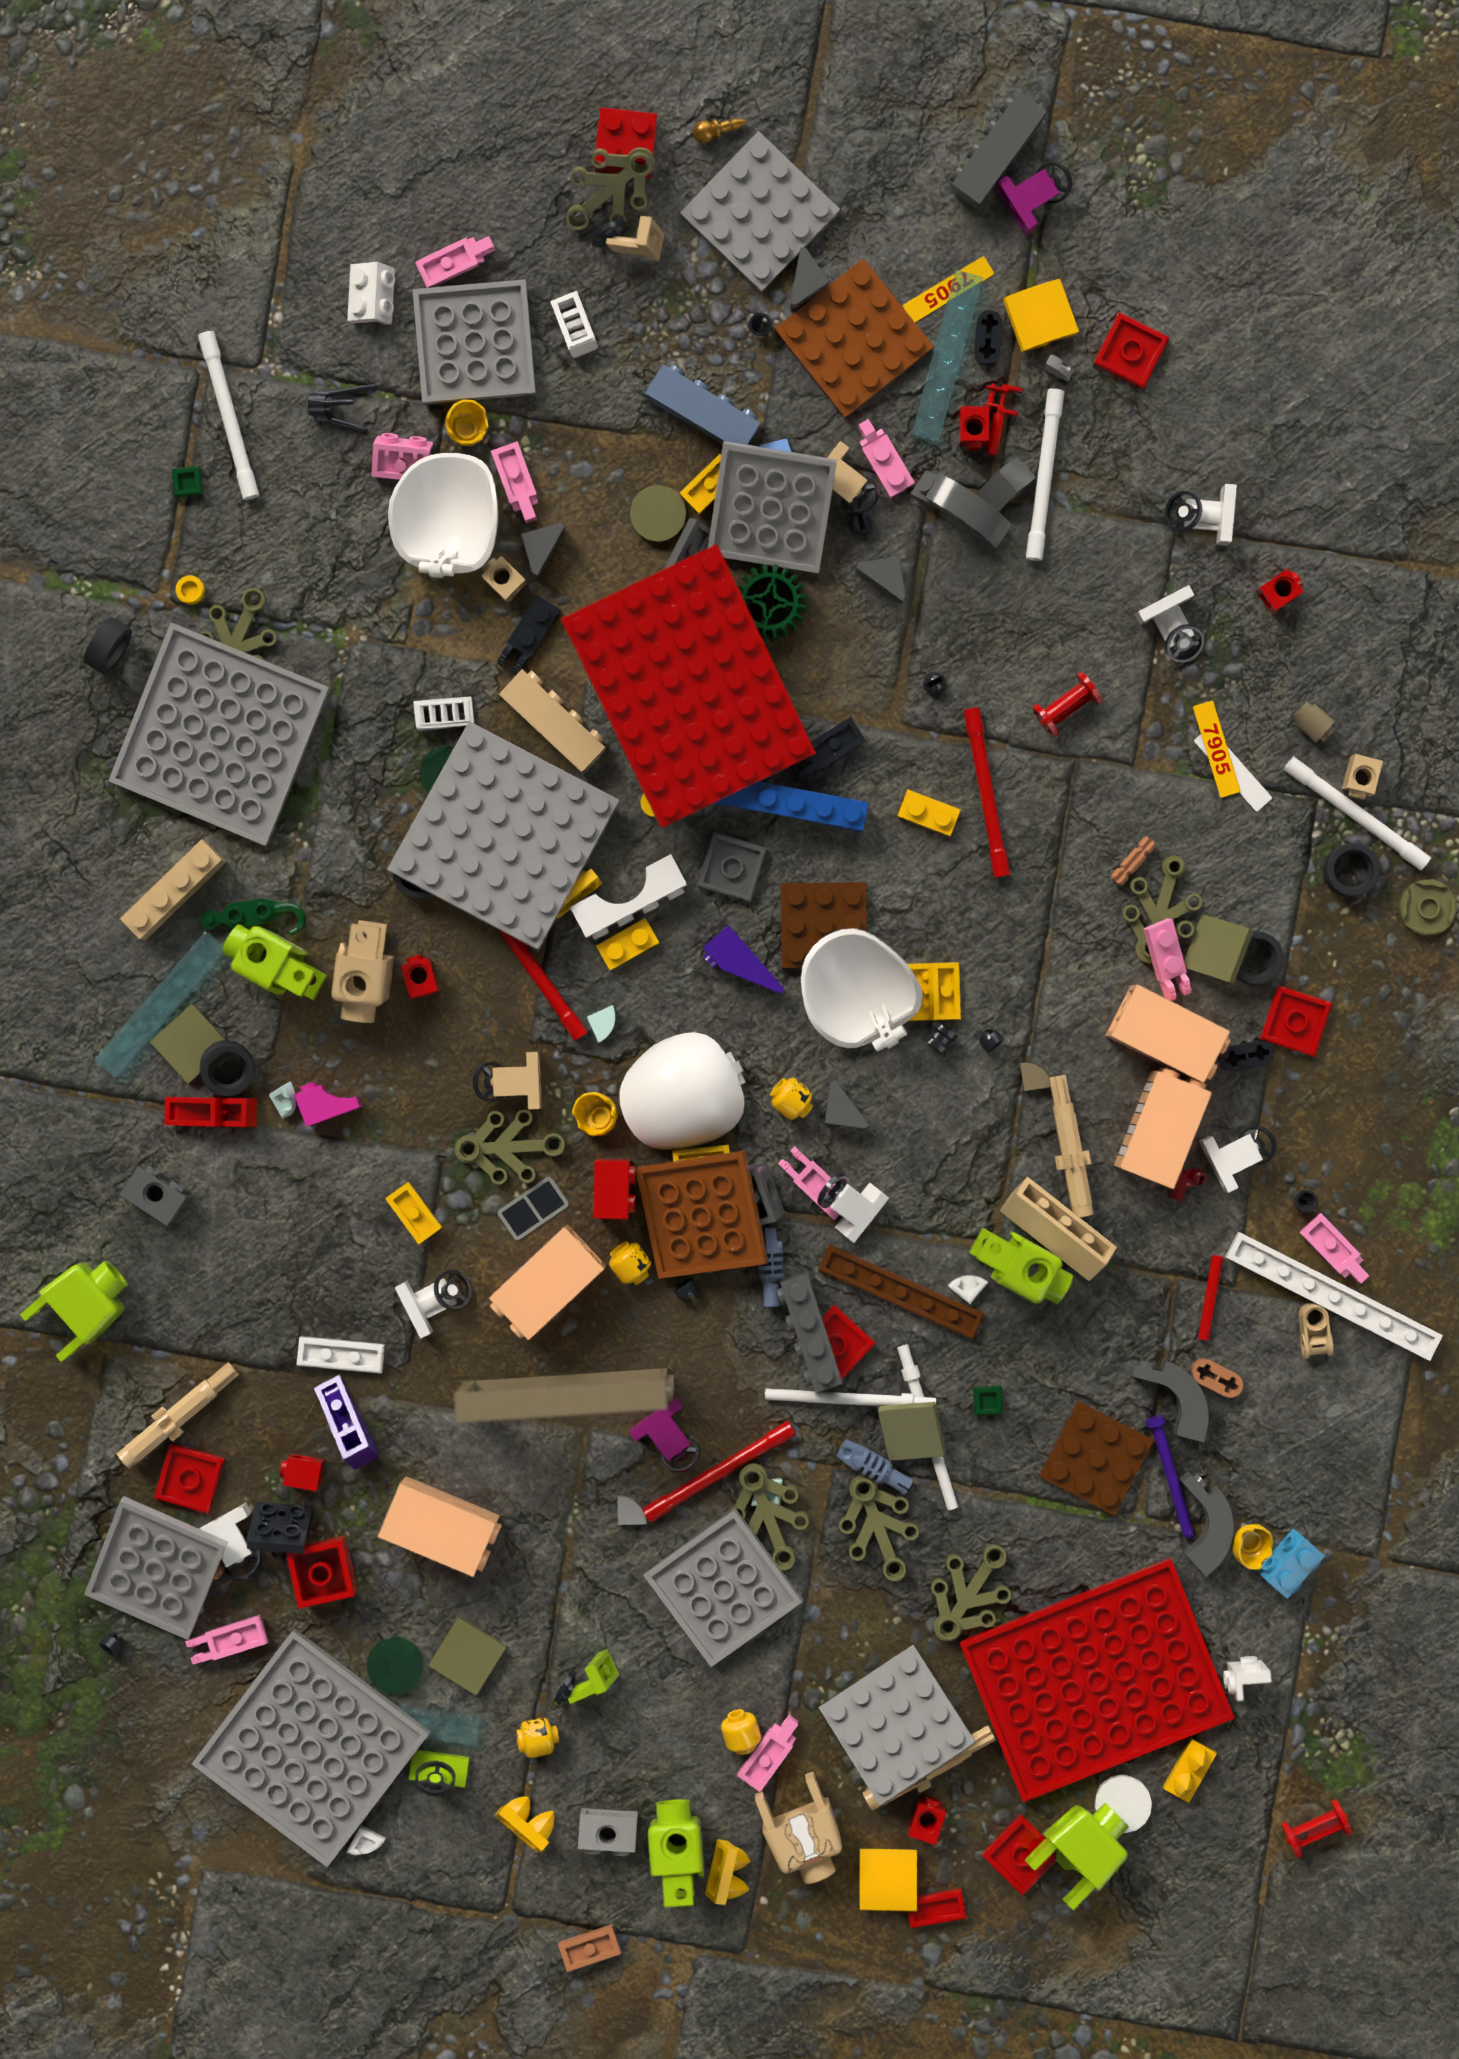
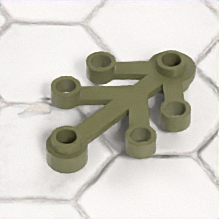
M598 148L593 152L591 158L594 167L602 169L608 165L625 168L618 174L588 172L584 167L580 166L572 170L571 182L575 186L581 187L585 184L603 185L585 203L573 205L569 208L566 222L571 229L579 231L587 227L590 214L612 195L613 210L610 214V222L615 221L613 216L616 214L621 215L625 222L627 221V213L624 210L625 183L633 176L634 192L631 195L630 204L636 210L644 209L648 202V196L645 193L646 175L653 171L655 159L653 154L645 148H635L628 155L608 154L605 149ZM602 155L605 157V161L598 162L595 157ZM637 158H643L645 159L646 163L643 165H639L636 163L635 160ZM581 173L585 178L577 180L574 175ZM640 196L644 199V202L636 203L634 198ZM581 212L583 217L578 219L573 214Z
M249 588L243 593L242 603L245 608L232 636L226 622V609L220 605H214L209 609V618L214 621L221 643L246 653L262 646H275L278 642L277 633L270 629H266L260 635L243 641L256 611L262 610L266 604L265 594L257 588ZM253 595L259 596L260 602L258 605L254 606L251 604L250 599ZM221 609L222 617L220 619L214 618V610ZM202 631L199 633L201 635L208 634L211 639L215 640V636L211 632ZM267 633H272L274 636L271 643H266L264 640ZM254 655L255 657L266 661L262 656Z
M1169 856L1162 862L1161 871L1165 877L1156 905L1147 891L1148 883L1144 878H1135L1130 883V890L1133 894L1137 895L1151 921V925L1167 918L1173 920L1188 911L1198 910L1202 906L1200 895L1193 893L1186 896L1185 900L1168 909L1176 878L1180 877L1185 871V863L1178 856ZM1171 862L1178 863L1179 870L1177 872L1170 871L1169 864ZM1136 881H1141L1144 885L1143 890L1140 892L1134 889ZM1190 897H1195L1198 900V905L1195 908L1188 904ZM1127 905L1122 910V917L1125 921L1129 922L1138 939L1135 946L1136 955L1141 961L1152 963L1150 954L1145 951L1147 941L1143 930L1144 926L1139 920L1140 911L1135 905ZM1128 908H1132L1136 912L1133 919H1129L1126 916ZM1182 921L1177 925L1175 930L1178 939L1188 938L1193 935L1194 925L1190 921ZM1183 924H1187L1190 927V932L1187 935L1182 934L1180 931Z
M527 1109L517 1112L515 1120L495 1142L483 1143L494 1128L501 1127L504 1124L505 1117L500 1111L489 1113L487 1121L474 1136L465 1135L456 1142L455 1154L457 1158L464 1163L475 1162L490 1175L491 1181L498 1185L506 1182L508 1173L504 1168L496 1167L483 1154H496L519 1174V1179L522 1182L530 1183L536 1177L535 1169L531 1166H526L512 1153L544 1151L549 1156H557L565 1149V1140L557 1133H551L541 1140L511 1141L524 1126H528L533 1121V1115ZM522 1112H526L530 1117L527 1123H522L519 1120V1115ZM493 1114H498L501 1117V1122L498 1125H494L491 1122ZM551 1139L558 1140L559 1148L557 1150H552L549 1147ZM466 1144L474 1146L473 1154L465 1153L464 1147ZM524 1169L532 1171L531 1179L526 1180L523 1178L522 1172ZM498 1170L504 1173L502 1181H496L494 1178V1173Z
M748 1464L740 1472L739 1481L743 1489L736 1504L731 1507L730 1511L735 1508L740 1509L743 1512L742 1518L745 1519L747 1515L746 1506L752 1494H754L757 1507L748 1526L757 1535L764 1520L775 1548L772 1559L780 1570H788L794 1565L796 1554L791 1547L786 1546L775 1516L791 1523L797 1530H804L809 1524V1515L804 1511H791L768 1500L765 1490L781 1496L784 1502L792 1504L797 1501L799 1490L794 1485L784 1486L769 1479L766 1470L761 1465ZM756 1473L759 1476V1480L752 1482L749 1479V1474ZM793 1490L796 1496L793 1499H789L785 1492ZM796 1517H804L806 1523L804 1525L797 1524ZM782 1552H786L789 1554L790 1559L783 1561L779 1555Z
M858 1475L850 1483L849 1489L853 1500L846 1515L839 1520V1529L842 1533H853L856 1528L855 1519L864 1504L867 1518L856 1542L849 1547V1555L855 1561L862 1560L866 1555L865 1548L874 1530L885 1559L883 1573L888 1580L899 1581L904 1577L906 1567L904 1562L895 1556L885 1527L902 1534L909 1541L915 1540L918 1537L919 1529L913 1522L904 1523L878 1511L874 1500L891 1506L894 1512L898 1514L907 1512L909 1508L908 1500L904 1496L895 1497L878 1489L874 1479L870 1480L865 1475ZM860 1484H867L869 1486L868 1492L860 1493L858 1491ZM903 1500L906 1503L905 1508L902 1510L896 1509V1501ZM845 1520H850L853 1526L851 1529L845 1530L842 1528V1523ZM911 1526L916 1529L913 1536L905 1534L907 1527ZM861 1547L863 1553L860 1556H854L852 1554L853 1548ZM890 1564H898L899 1570L896 1573L890 1572Z
M991 1544L984 1549V1561L967 1588L962 1572L964 1566L962 1558L956 1554L950 1555L947 1558L946 1566L951 1571L957 1603L951 1612L946 1597L948 1592L947 1582L942 1578H936L932 1581L931 1591L936 1596L939 1616L934 1622V1632L940 1640L951 1642L960 1636L962 1630L980 1626L989 1628L995 1624V1614L989 1609L982 1610L978 1616L961 1618L968 1608L997 1602L1006 1604L1010 1601L1011 1592L1004 1585L996 1587L994 1591L977 1594L993 1568H1000L1006 1562V1553L1000 1545ZM993 1550L999 1552V1558L996 1560L989 1558V1553ZM952 1559H958L960 1561V1565L958 1568L950 1567V1561ZM937 1583H943L945 1585V1588L942 1592H936L934 1590V1586ZM1000 1590H1006L1008 1592V1595L1005 1599H999L997 1597V1593ZM984 1614L992 1615L991 1622L984 1623L982 1616ZM945 1622L953 1624L951 1631H944L942 1629Z

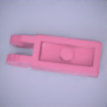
M1167 918L1144 928L1156 978L1160 982L1165 999L1171 1002L1176 1000L1175 987L1170 980L1174 977L1180 993L1185 996L1190 994L1192 990L1190 980L1185 974L1187 971L1173 920Z
M794 1146L790 1151L798 1161L806 1165L805 1169L798 1174L787 1161L782 1159L778 1164L817 1203L822 1188L831 1177ZM831 1207L822 1208L833 1220L840 1215Z
M260 1614L206 1631L205 1634L190 1638L185 1642L187 1647H195L205 1642L208 1643L210 1651L201 1652L191 1657L192 1664H197L210 1659L214 1661L267 1644L269 1639Z

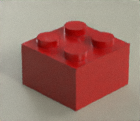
M600 107L595 150L602 148L608 154L628 155L635 148H645L654 156L658 126L657 113ZM602 155L595 157L598 162L605 161V157ZM637 158L635 160L636 163L639 165H643L646 163L645 159L643 158ZM607 165L602 169L594 168L596 173L618 174L625 167ZM652 172L646 175V179H652Z
M596 1159L594 1161L593 1218L628 1219L630 1213H634L636 1195L630 1194V1184L636 1183V1166H631V1159Z
M346 1535L306 1544L304 1554L286 1552L298 1609L353 1597L358 1592Z

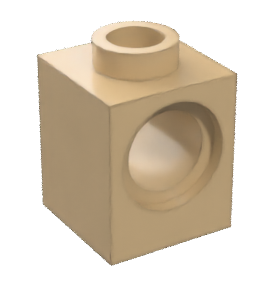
M502 556L497 560L492 558L482 569L484 571L481 575L483 580L507 604L527 585L526 580ZM506 571L510 574V579L506 584L500 585L495 582V576L498 572Z
M1358 754L1350 756L1342 790L1349 791L1348 796L1363 800H1365L1366 796L1374 795L1383 761ZM1359 770L1365 772L1368 776V782L1365 786L1359 785L1356 782L1355 775Z

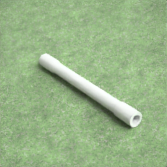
M207 331L200 333L198 339L204 360L209 369L236 467V476L243 500L259 497L253 471L249 465L225 378L215 332Z
M1060 389L1047 390L1044 413L1045 424L1036 493L1026 550V559L1033 561H1042L1050 487L1059 419L1062 415L1064 391Z
M1294 756L1284 767L1283 770L1303 785L1310 787L1397 851L1402 858L1420 871L1431 859L1421 849L1411 842L1404 840L1317 776L1312 769Z

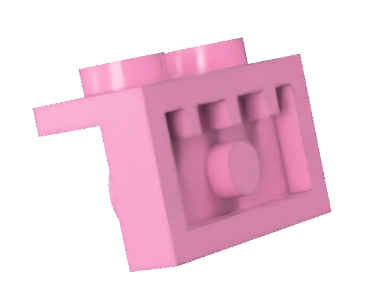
M383 433L381 436H377L373 443L371 476L400 480L410 466L420 459L431 455L433 442L426 441V438L420 436H412L409 439L398 438V435L393 433Z

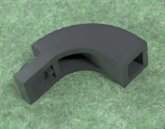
M926 470L911 492L915 499L950 516L965 527L977 540L994 548L998 547L1012 525L982 498L942 474L938 476Z
M1162 1359L1159 1370L1156 1369L1157 1364L1140 1360V1364L1132 1363L1129 1372L1132 1377L1165 1385L1174 1393L1178 1404V1412L1173 1433L1177 1436L1204 1442L1208 1429L1209 1413L1205 1395L1195 1379L1178 1365Z
M1187 1471L1179 1479L1201 1503L1205 1513V1525L1201 1535L1183 1552L1207 1577L1220 1565L1229 1551L1234 1531L1233 1516L1227 1499L1216 1485L1206 1492L1205 1489L1209 1487L1198 1474L1193 1477Z

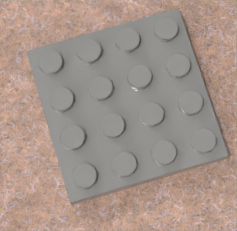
M758 131L680 212V216L762 294L799 255L800 248H806L840 213V209Z
M526 279L412 289L423 405L458 402L461 400L536 395Z
M724 441L708 548L717 544L724 558L771 566L776 564L778 567L819 573L837 460Z
M123 1496L119 1502L84 1595L189 1640L228 1541Z
M736 1508L643 1575L710 1667L803 1601Z
M914 1645L818 1707L879 1806H883L976 1744L973 1736Z

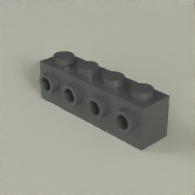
M1018 92L1014 99L1009 97L1000 109L1003 113L997 122L995 120L990 122L983 133L986 138L981 145L978 143L974 144L967 155V158L970 159L964 168L959 166L950 178V181L953 182L950 192L977 211L1045 119L1047 111L1021 92Z
M808 1273L781 1280L782 1288L777 1289L781 1305L787 1304L790 1315L785 1316L790 1333L796 1331L799 1340L794 1346L799 1360L805 1359L808 1368L803 1371L807 1386H813L816 1393L843 1384Z

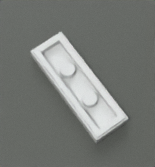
M300 1336L297 1366L382 1373L385 1344Z

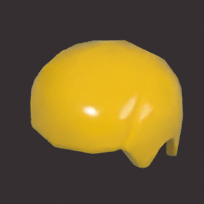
M461 400L453 404L445 419L448 436L454 443L460 446H473L481 442L489 426L485 408L474 400Z
M598 1092L584 1093L576 1099L572 1109V1115L577 1121L578 1128L590 1136L606 1135L614 1128L618 1117L614 1102L609 1097Z
M1249 1524L1241 1527L1234 1534L1231 1549L1235 1559L1249 1570L1262 1569L1263 1562L1272 1556L1274 1541L1271 1532L1260 1524Z

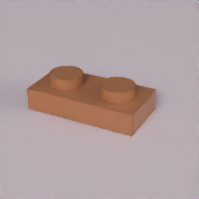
M613 1924L558 1943L567 1972L621 1954V1948Z

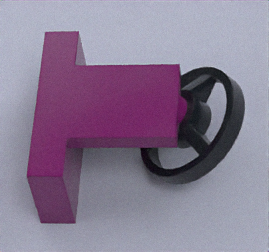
M1051 162L1041 166L1034 176L1016 187L1008 175L998 181L996 190L1024 235L1027 236L1036 230L1038 224L1031 212L1044 203L1054 204L1065 200L1072 190L1073 182L1069 170L1064 165ZM1054 166L1059 167L1065 173L1068 182L1067 188L1061 185L1060 178L1054 174ZM1059 191L1065 193L1060 199L1051 200L1052 198L1059 195Z
M676 1396L673 1397V1401L668 1402L667 1409L655 1410L630 1428L629 1433L635 1441L648 1434L661 1451L664 1465L672 1472L684 1473L691 1470L697 1464L701 1449L695 1438L691 1435L683 1434L671 1417L682 1408V1404ZM688 1439L695 1443L696 1448L687 1447L691 1444ZM696 1453L690 1464L683 1468H676L679 1461H684L689 1454ZM672 1458L671 1466H669L667 1461Z

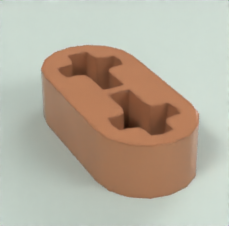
M1197 1359L1191 1366V1376L1195 1381L1225 1397H1236L1243 1389V1381L1239 1375L1209 1359ZM1209 1364L1208 1370L1215 1374L1214 1378L1204 1376L1200 1379V1373L1197 1371V1368ZM1222 1377L1230 1380L1231 1377H1234L1233 1382L1236 1384V1388H1230L1226 1392V1386L1218 1382L1219 1378Z

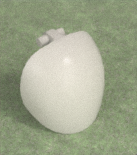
M439 453L422 458L409 467L396 485L390 498L388 509L390 535L399 555L408 563L419 567L420 573H427L430 577L436 578L454 576L455 573L475 571L486 563L492 553L496 539L498 503L492 474L483 461L465 454Z
M842 929L825 936L812 947L802 967L801 987L808 1018L814 1028L824 1038L837 1046L857 1048L872 1042L877 1052L885 1047L891 1048L899 1043V1039L907 1035L902 1025L910 1020L922 1005L923 994L921 986L905 961L875 936L861 930Z
M693 1032L664 1039L648 1049L632 1065L624 1077L620 1088V1106L625 1121L633 1134L641 1142L652 1148L679 1150L710 1143L729 1132L739 1122L743 1114L745 1103L741 1084L745 1083L741 1073L743 1069L739 1061H735L732 1052L725 1054L718 1043L707 1035Z

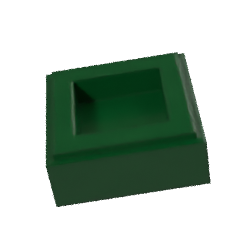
M200 466L171 469L174 497L176 499L204 496Z
M1001 1385L972 1386L974 1416L1003 1414Z

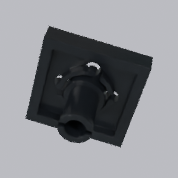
M256 1502L247 1537V1549L271 1551V1555L278 1559V1552H280V1559L287 1557L286 1552L304 1554L313 1516V1506Z

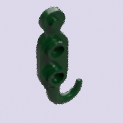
M255 899L229 904L220 913L214 910H206L201 914L200 922L204 928L209 930L217 928L222 923L231 928H235L239 924L243 927L270 923L285 913H293L297 916L298 923L288 933L289 935H295L304 928L306 916L304 910L294 902L281 903L269 899Z

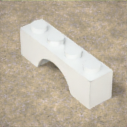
M670 854L646 867L644 888L632 901L623 904H612L594 894L570 908L585 937L589 938L592 936L596 940L608 934L607 928L615 923L621 927L634 920L633 914L643 910L644 914L656 909L659 907L657 901L665 897L673 900L684 894L685 892L682 888L686 887L687 884Z

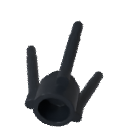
M369 384L330 391L319 390L318 393H310L308 396L309 416H317V422H328L366 433L368 431L366 427L330 417L328 414H333L334 406L355 404L354 399H334V396L374 390L377 388V385Z

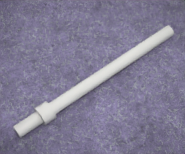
M908 1344L897 1347L903 1365L901 1372L904 1381H908L911 1394H913V1397H924L918 1379L921 1375L918 1366L914 1365ZM943 1456L931 1457L947 1510L955 1509L958 1507Z
M767 1388L765 1390V1400L866 1406L934 1401L936 1404V1398L913 1397V1394L902 1393V1396L821 1391L815 1393V1391Z

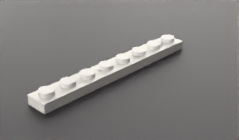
M1237 1232L1225 1256L1429 1361L1443 1336L1240 1232Z

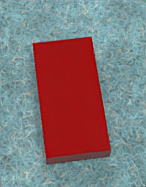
M961 1888L917 1896V1912L908 1911L910 1928L967 1919Z

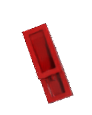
M165 1097L164 1125L257 1127V1098Z

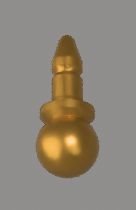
M734 118L730 121L719 122L718 124L716 119H712L711 122L702 120L695 124L693 136L699 143L706 144L714 138L720 139V133L738 130L746 125L747 121Z

